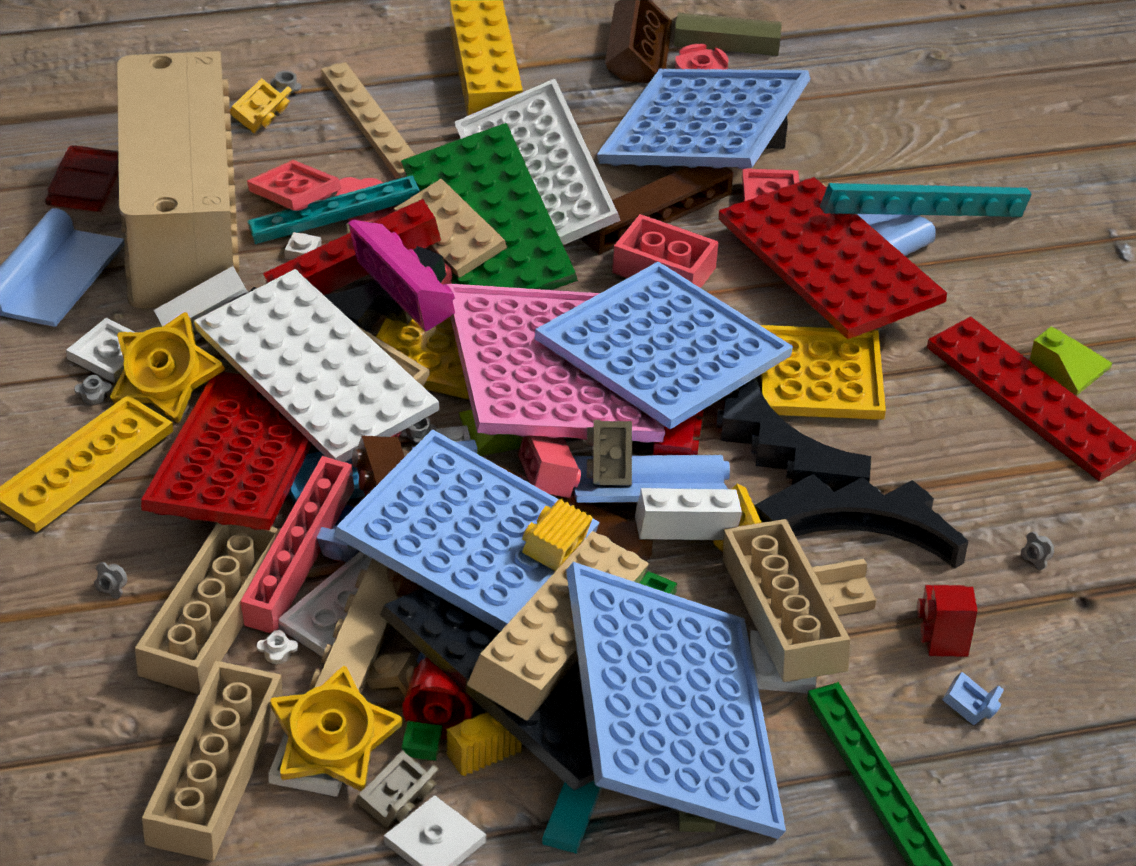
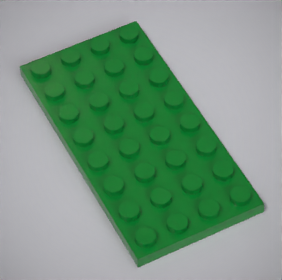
M507 122L401 160L406 176L413 175L420 192L442 179L506 242V249L462 277L458 278L452 272V284L554 290L578 281L572 263Z

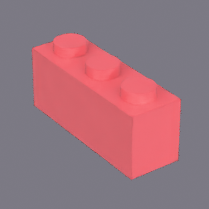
M531 435L523 437L518 457L530 484L548 494L571 498L573 488H577L579 485L581 470L578 468L564 437L549 438L547 436Z

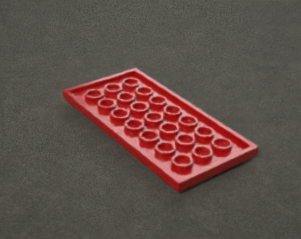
M815 177L719 210V221L847 340L947 301V292L858 214L823 213L820 204L827 187Z
M222 372L210 379L144 493L141 499V511L153 512L157 515L180 516L189 520L212 521L221 525L250 527L253 530H270L312 443L243 375Z

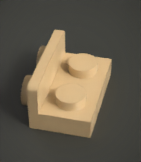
M865 559L812 567L837 615L875 609L876 598L865 577L867 570Z

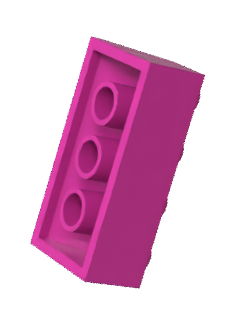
M359 220L348 222L358 263L425 332L455 314L453 304L455 296L451 288L447 284L442 285L437 280L434 271L429 266L424 267L420 263L417 254L412 249L407 250L395 232L391 233L383 224Z

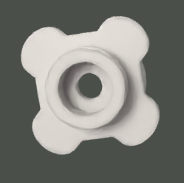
M275 630L267 639L258 641L257 649L260 652H264V657L268 662L282 664L290 659L291 653L297 651L298 644L296 641L288 639L284 631Z

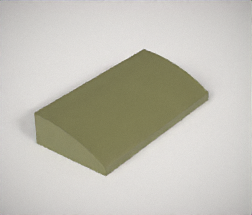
M678 12L674 46L686 47L693 44L707 45L706 49L715 50L716 47L722 51L779 56L782 22Z

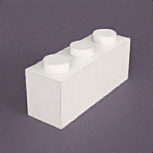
M232 266L158 307L154 312L162 327L182 313L187 312L191 319L196 341L203 336L195 330L194 320L247 294L248 291Z
M641 488L635 520L639 539L723 540L724 529L739 526L742 510L736 489Z

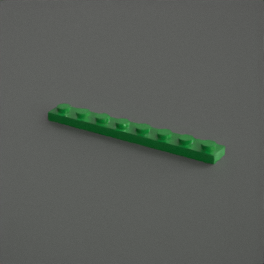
M836 682L808 690L807 701L907 865L953 866L840 683Z

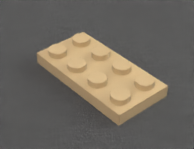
M442 179L394 208L397 211L424 199L435 216L441 241L428 246V248L432 252L442 255L444 263L452 268V272L458 278L507 248L505 240Z

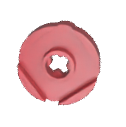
M693 44L683 47L679 51V56L677 57L676 55L675 69H728L729 60L725 52L715 47V51L706 49L707 45Z

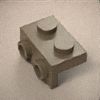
M594 420V427H587V446H593V459H587V478H593V486H632V421Z
M402 750L358 794L355 801L388 829L397 819L402 822L410 815L415 808V805L412 803L418 797L424 800L437 785L433 779L439 769L433 765L426 771Z

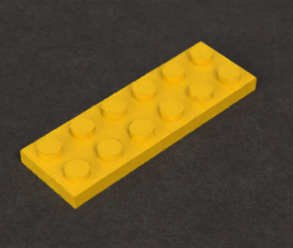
M125 396L1 485L0 510L37 533L173 432V422L131 396Z

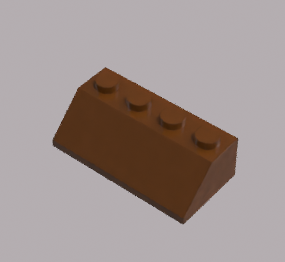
M619 0L614 5L605 65L612 74H616L622 81L649 84L659 69H666L673 21L652 0Z

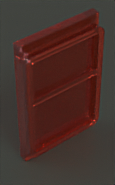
M76 145L69 146L48 187L45 205L101 212L119 174L118 151Z

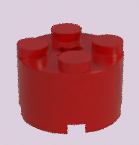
M424 658L411 674L402 711L407 722L410 720L411 722L442 725L441 739L448 738V728L472 718L476 701L432 661Z

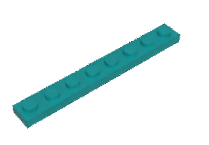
M828 183L820 208L823 213L1022 217L1032 194L1028 188Z

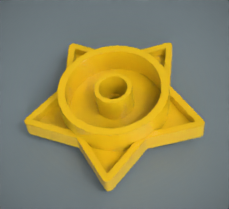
M184 312L163 327L151 328L144 332H118L117 337L124 359V369L110 398L115 404L129 395L140 403L153 404L173 421L179 423L193 389L222 373L225 367L220 360L196 346L191 319L188 313Z
M342 666L322 686L313 688L305 694L273 697L270 699L271 709L288 737L280 768V778L282 780L325 773L358 791H362L366 787L371 751L402 726L401 716L369 703L360 694L346 666Z

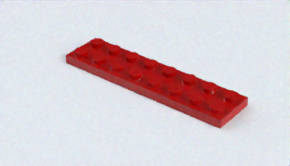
M971 316L928 339L927 348L1099 482L1136 460V441Z

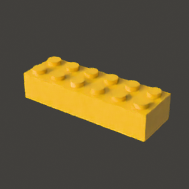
M450 0V31L467 116L522 93L523 88L503 0Z

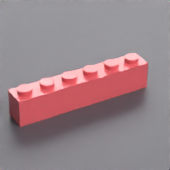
M324 456L321 457L240 601L244 626L270 634L278 630L279 618L289 610L321 551L317 540L321 527L333 529L354 491L352 464Z

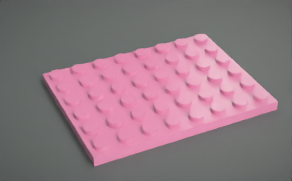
M447 284L455 296L453 300L455 314L450 316L477 433L488 435L512 434L521 437L528 435L547 436L549 438L570 437L587 440V427H594V420L632 421V441L643 443L663 442L665 435L663 424L534 339L536 328L600 293Z

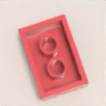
M639 214L614 245L612 273L629 278L654 263L660 262L701 288L716 269L719 241Z

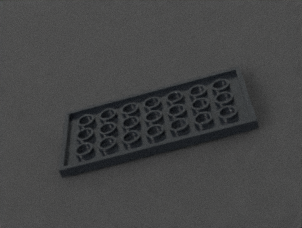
M425 588L384 604L380 615L448 675L574 791L595 780L579 661L526 721L467 685L479 655L501 631Z

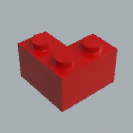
M925 585L923 598H918L917 617L923 618L920 632L921 642L927 643L928 656H969L978 612L974 587L965 585Z

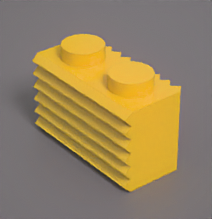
M559 499L551 508L545 506L537 519V524L531 522L523 534L522 540L526 543L522 553L556 571L584 541L593 519L592 516L581 512L579 508L575 509L574 505L570 506L568 502L564 503L562 499Z
M488 712L447 729L446 753L462 776H467V773L472 774L473 770L479 771V768H485L486 765L491 766L492 762L503 761L504 757L509 758L510 755H515L516 752L521 753L522 743Z

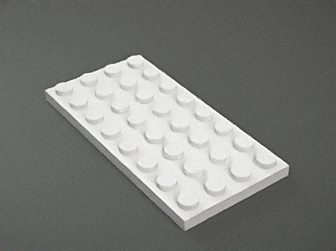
M555 78L454 122L461 139L507 122L563 245L621 221Z
M296 269L194 320L195 330L325 457L346 462L352 458L353 450L358 448L361 436L391 437L439 411V401Z

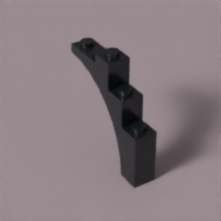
M417 246L413 251L417 254L420 263L424 267L429 266L434 271L437 280L441 283L447 275L443 256ZM375 279L343 292L324 295L354 324L367 332L372 329L383 314L390 320H398L407 325L412 320V317ZM253 287L249 292H251V291H253V290H255V289H257V288H256V287Z
M756 378L739 387V391L734 390L732 398L725 399L724 410L718 409L716 428H722L721 441L752 444L751 453L757 454L756 466L787 470L786 479H792V485L812 474L827 484L833 492L862 477L868 482L870 481L871 456L846 452L824 445L793 428L770 407L760 391Z
M812 474L755 504V509L762 523L786 519L795 537L830 530L868 531L893 536L913 543L935 554L954 569L965 562L968 540L962 533L955 530L938 513L932 510L934 498L913 480L883 495L877 487L870 484L863 477L833 492L827 484Z

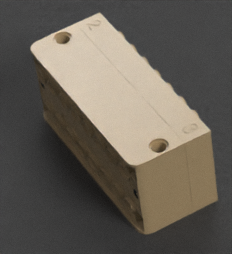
M221 51L127 55L118 60L119 210L122 220L121 230L122 233H125L127 297L129 304L133 307L158 308L232 266L237 273L240 272L239 255H233L238 254L229 87L228 79H222Z

